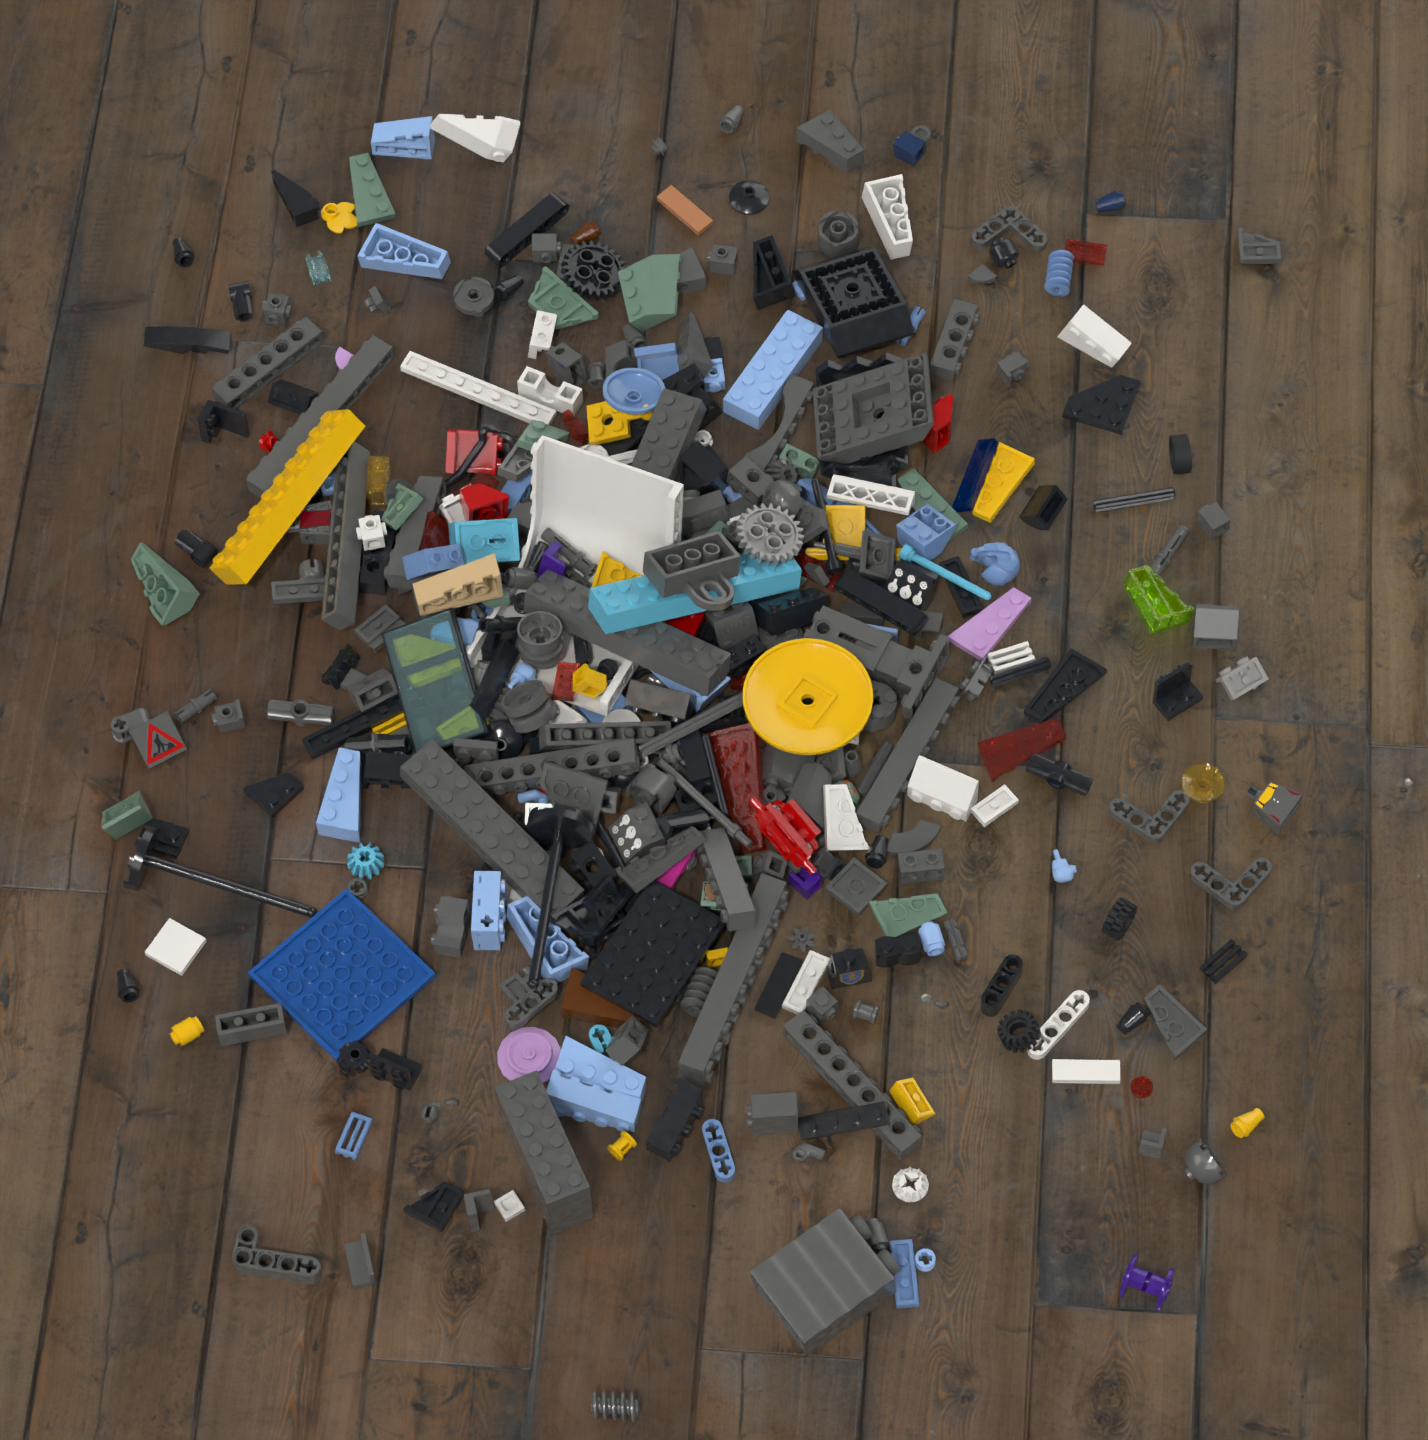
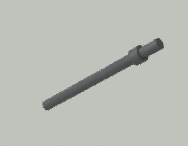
M663 758L659 760L657 765L666 773L671 774L675 778V782L721 823L732 838H737L746 848L752 845L753 841L742 832L743 829L737 823H732Z

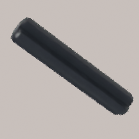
M1043 657L989 676L992 687H997L1050 669L1051 664L1048 657Z

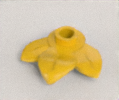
M341 202L337 205L328 203L321 210V216L327 221V227L335 233L341 234L344 228L352 229L357 226L356 217L352 214L355 205L352 203Z

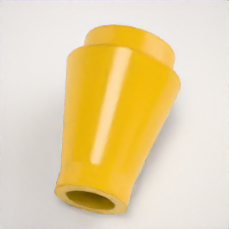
M1255 1108L1250 1112L1235 1117L1230 1124L1233 1133L1239 1138L1248 1137L1264 1119V1114L1260 1109Z

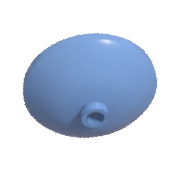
M624 368L613 372L606 378L603 384V396L612 408L622 413L639 415L655 409L665 386L656 374L648 370Z

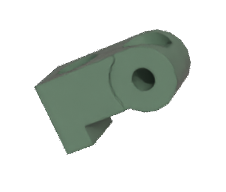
M786 444L779 459L792 461V465L797 466L795 472L803 478L812 479L820 465L817 458L789 444Z

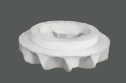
M911 1167L900 1169L894 1175L892 1182L893 1192L900 1200L905 1202L921 1200L927 1194L929 1187L927 1176L920 1169H913ZM906 1178L911 1182L917 1181L914 1183L915 1190L910 1186L906 1187Z

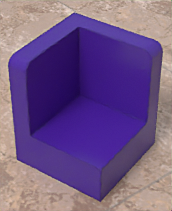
M803 868L798 875L790 872L788 874V883L808 900L822 887V876L817 871L810 876L807 870Z

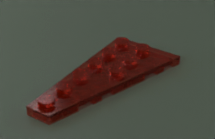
M750 723L700 735V737L704 735L710 736L726 803L729 808V816L733 819L734 823H737L743 829L742 832L753 841L749 848H746L740 842L743 852L749 854L766 850V836L759 829L761 825L754 818L756 810L748 802L752 797L756 796L761 804L764 805L759 735L754 731Z

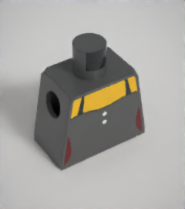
M1269 782L1263 791L1252 785L1246 794L1248 798L1255 801L1252 809L1253 815L1277 835L1280 834L1299 808L1302 800V794L1273 782Z

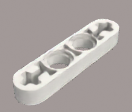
M1082 990L1074 991L1040 1028V1039L1036 1040L1037 1044L1035 1045L1037 1047L1041 1040H1043L1041 1051H1033V1045L1031 1044L1032 1049H1027L1030 1058L1039 1060L1045 1057L1089 1007L1090 1000L1086 992ZM1082 998L1083 1004L1079 1003L1074 1011L1073 1007L1075 1006L1076 999L1080 1000ZM1066 1012L1072 1018L1070 1021L1064 1022L1060 1020L1059 1015ZM1048 1028H1054L1058 1034L1055 1037H1048L1045 1031Z

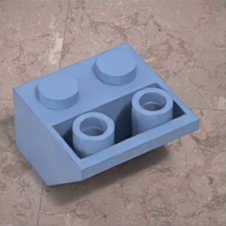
M927 503L896 525L898 543L902 546L906 543L914 547L918 555L931 561L943 552L956 528V524Z

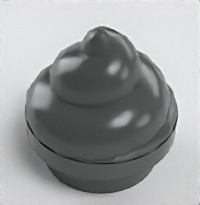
M678 743L666 745L660 759L663 758L670 764H678L680 760L684 759L680 745Z

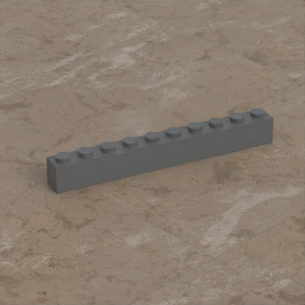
M374 335L369 340H366L358 353L351 356L344 369L338 371L336 378L325 386L322 394L312 401L308 410L301 413L294 426L289 427L285 436L274 444L272 451L261 459L258 467L248 474L246 479L248 490L261 498V495L273 485V479L285 469L286 462L295 456L298 446L307 440L311 429L320 423L321 416L327 411L350 409L394 359L393 347Z
M355 441L336 465L321 619L339 631L354 624L356 618L362 539L358 540L356 527H360L358 519L365 516L370 451Z

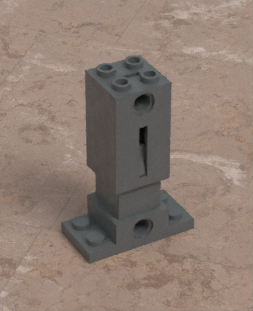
M824 605L820 612L817 611L815 613L812 627L807 629L803 638L829 641L845 648L862 663L870 680L884 683L898 691V697L902 699L901 705L903 706L904 722L907 724L911 721L935 678H938L950 655L949 639L945 635L940 634L938 640L932 642L930 651L917 645L911 650L893 642L891 634Z

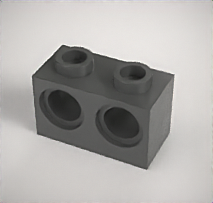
M942 848L898 853L900 884L944 880L945 867Z
M632 1015L615 1030L606 1052L613 1061L618 1062L622 1066L640 1050L649 1030Z

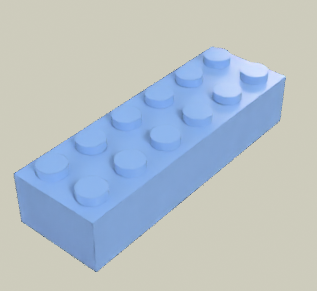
M787 310L723 398V412L759 430L782 399V389L790 375L798 376L822 343L823 327Z

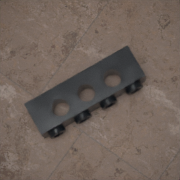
M373 510L372 515H379L381 521L385 511ZM386 525L387 535H383L385 547L367 550L364 554H361L360 566H362V569L359 572L358 584L361 593L386 595L388 582L384 577V569L388 566L390 552L395 547L398 529L394 530Z

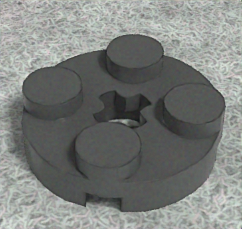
M471 277V280L465 281L464 279L460 281L453 292L455 307L467 315L481 317L494 303V291L491 284L480 277ZM476 293L478 298L471 299L469 295H474Z

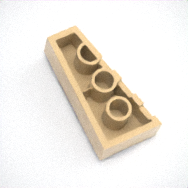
M495 553L413 583L414 595L420 616L503 597L501 576Z

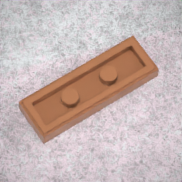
M672 185L657 196L659 203L698 236L713 225V220Z

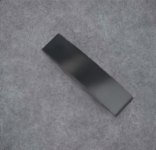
M145 327L143 346L184 354L185 350L206 354L207 350L228 354L231 333L194 327Z

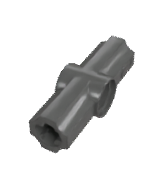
M297 699L294 702L270 700L268 703L267 718L271 720L294 722L297 726H305L308 723L328 726L333 724L334 706L308 704L307 701Z

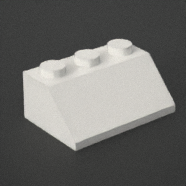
M919 755L908 784L907 796L917 803L922 802L929 805L935 811L948 813L954 819L967 821L971 814V808L975 806L978 799L979 781Z

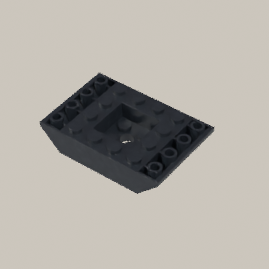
M875 247L862 248L792 270L793 276L819 325L823 327V332L837 358L914 335L907 304ZM854 288V289H856L857 291H855V292H850V291H848V289Z

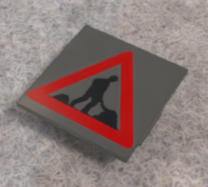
M168 711L129 730L148 769L187 750Z

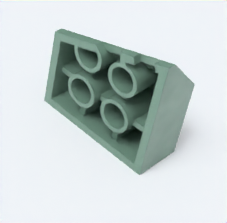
M651 255L618 271L629 323L641 332L677 315L678 292L676 290L677 280H680L678 267L682 255Z

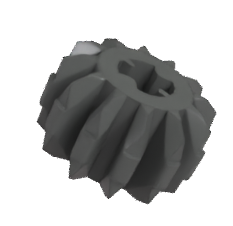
M776 459V461L769 463L768 468L764 470L774 481L786 480L798 483L796 477L799 474L795 472L797 466L792 465V461Z

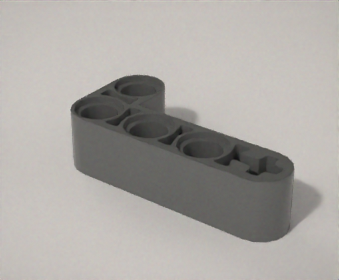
M245 1225L239 1229L232 1254L235 1268L239 1273L304 1284H316L321 1280L322 1270L316 1258L259 1249L260 1239L256 1228L251 1225ZM248 1236L254 1237V1239L250 1242L244 1241V1239ZM241 1258H249L246 1263H239ZM264 1261H271L269 1266H261ZM288 1264L294 1265L291 1270L283 1269Z

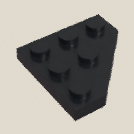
M1120 375L1069 396L1062 418L1122 435L1141 381Z

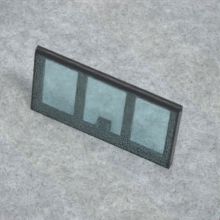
M454 608L443 610L381 633L415 754L432 739L446 751L453 748L454 738L476 740L490 734L486 719H482L469 706L477 691V686Z

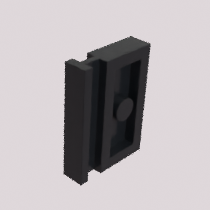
M155 818L144 823V825L158 829L154 853L177 859L178 853L181 851L189 834L188 829ZM142 828V830H141V832H140V834H139V835H140V838H142V836H143V834H144V832H145V831H144V828Z

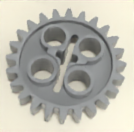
M764 503L761 504L760 508L753 505L752 510L747 508L745 513H741L736 524L735 534L737 536L735 540L740 541L739 548L745 547L743 554L750 553L751 560L757 557L759 564L762 560H765L767 566L770 561H773L775 566L778 565L779 560L785 564L787 559L792 561L794 555L797 556L799 550H801L804 535H802L803 528L799 527L800 521H794L795 515L788 516V509L782 512L780 505L776 509L773 508L772 503H770L769 508H766Z

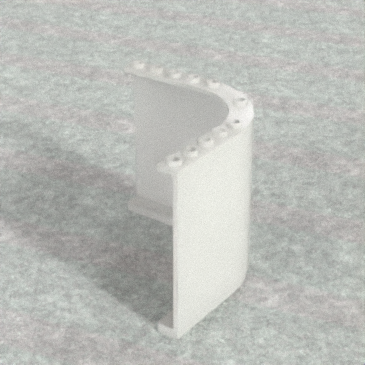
M543 435L537 443L533 444L531 454L533 455L531 470H533V475L530 481L532 485L530 514H532L528 539L526 545L521 550L520 556L522 558L518 568H527L534 544H537L539 540L546 543L540 537L548 527L577 552H583L585 557L593 564H599L603 551L615 561H620L625 567L644 576L642 571L645 552L681 542L684 484ZM559 554V560L564 562L566 566H568L584 578V575L580 571H578L576 568L573 569L572 567H570V562L561 554ZM595 573L587 580L591 584L593 583ZM506 587L505 590L510 596V603L494 607L492 614L486 618H494L496 615L504 616L505 618L526 616L528 613L520 614L514 610L513 598L516 594L526 592L527 590ZM478 630L472 645L469 644L466 648L471 668H474L477 660H482L481 647L488 632ZM563 630L564 653L562 659L552 667L545 669L535 668L536 679L542 681L549 696L608 716L639 665L587 641L588 668L597 670L600 661L609 658L617 662L618 672L612 680H606L608 683L606 690L595 699L573 691V673L578 668L575 661L573 636H570L569 632ZM518 641L515 648L519 651ZM518 655L507 681H512L511 675L520 663H523L520 655Z

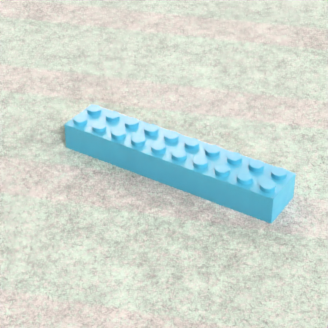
M739 553L741 558L738 576L727 579L734 588L732 604H737L799 589L802 569L794 558L792 561L787 559L785 564L779 560L777 566L774 565L773 561H770L767 566L765 560H762L760 564L757 557L751 560L750 553ZM645 575L592 587L589 592L588 608L605 634L707 611L695 605L685 592L663 598ZM706 590L711 597L720 598L715 591Z

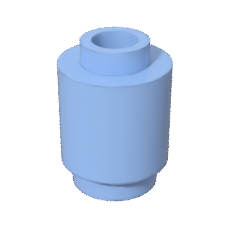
M934 922L922 924L918 933L924 951L927 952L928 956H937L945 951V942L939 924Z

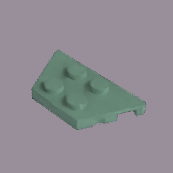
M545 266L542 269V275L540 280H537L535 290L531 294L528 304L535 312L538 310L556 314L557 319L554 329L558 330L599 318V313L576 292L573 293V290L567 287V284Z

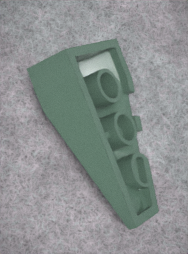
M140 542L131 561L138 579L143 581L145 587L144 595L150 599L151 606L149 608L151 613L161 625L165 626L191 611L200 593L189 580L148 546Z

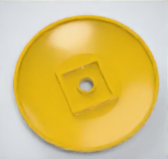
M812 638L794 639L770 648L753 663L744 681L743 707L748 722L754 731L770 745L793 754L819 755L845 746L863 730L872 711L873 688L866 669L848 650L825 640ZM804 698H811L814 702L810 705H805L802 703V700Z

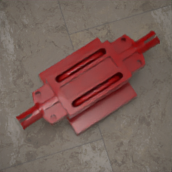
M756 796L752 797L748 802L756 810L754 818L761 825L759 829L786 861L790 859L796 868L803 866L811 876L818 870L809 859L818 849V843L814 838L821 833L819 828L794 799H791L786 804L781 800H776L762 805Z

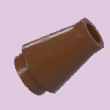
M594 220L591 222L587 221L570 238L574 245H581L582 241L587 243L598 239L601 231Z

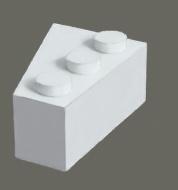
M1084 304L1057 336L1111 368L1132 344Z

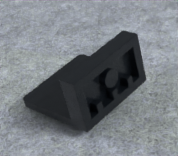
M208 400L197 419L201 439L210 444L213 437L217 436L219 428L246 438L250 435L246 413L241 409L225 406L219 401Z
M1190 661L1186 664H1179L1171 673L1161 675L1155 682L1152 703L1167 721L1203 700V695L1190 681L1193 666Z
M384 1048L381 1049L378 1056L370 1052L367 1055L372 1076L379 1081L386 1080L391 1082L394 1087L400 1090L405 1088L411 1091L423 1069L421 1064Z

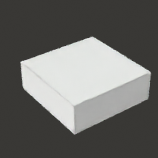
M514 1190L494 1201V1205L505 1222L525 1211L524 1205Z

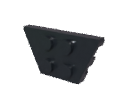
M584 898L551 915L550 923L593 943L617 930L624 920L625 914L620 909L600 935L583 936L581 931L591 919L582 902Z

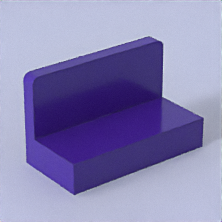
M554 541L543 553L537 580L547 569L562 576L564 575L566 564L558 559L562 546L560 543Z

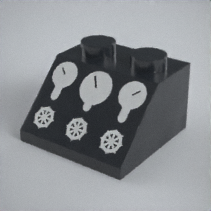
M897 560L885 590L919 610L927 611L934 599V579Z

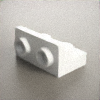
M537 310L528 358L536 359L537 351L542 352V349L550 350L557 319L556 314Z

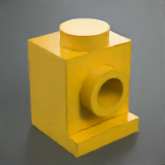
M586 663L573 673V691L595 699L607 688L606 675L589 669Z

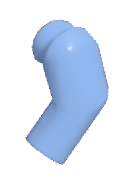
M537 789L518 793L520 804L530 801L545 804L550 802L549 796Z

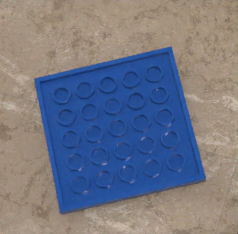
M346 888L248 971V976L274 1002L281 1003L282 1009L322 1049L338 1062L339 1050L347 1042L351 1044L355 1040L361 1043L436 978V973Z

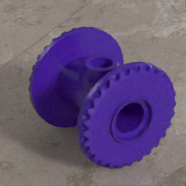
M1134 1254L1124 1274L1119 1296L1124 1297L1129 1286L1158 1297L1156 1310L1160 1311L1169 1294L1175 1268H1170L1167 1277L1160 1276L1136 1267L1139 1254Z

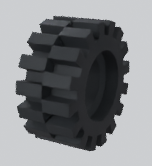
M1124 898L1118 899L1103 923L1102 932L1117 941L1120 940L1125 932H1127L1129 925L1132 924L1138 907Z
M1017 1010V1014L1011 1011V1016L1004 1015L1005 1020L1001 1019L999 1021L1000 1025L997 1026V1033L1003 1046L1008 1051L1012 1049L1013 1053H1017L1018 1049L1022 1053L1026 1047L1028 1050L1032 1049L1030 1045L1035 1046L1037 1044L1036 1040L1040 1039L1039 1034H1041L1033 1014H1029L1026 1010L1023 1013L1021 1010ZM1026 1028L1021 1034L1012 1035L1016 1029Z

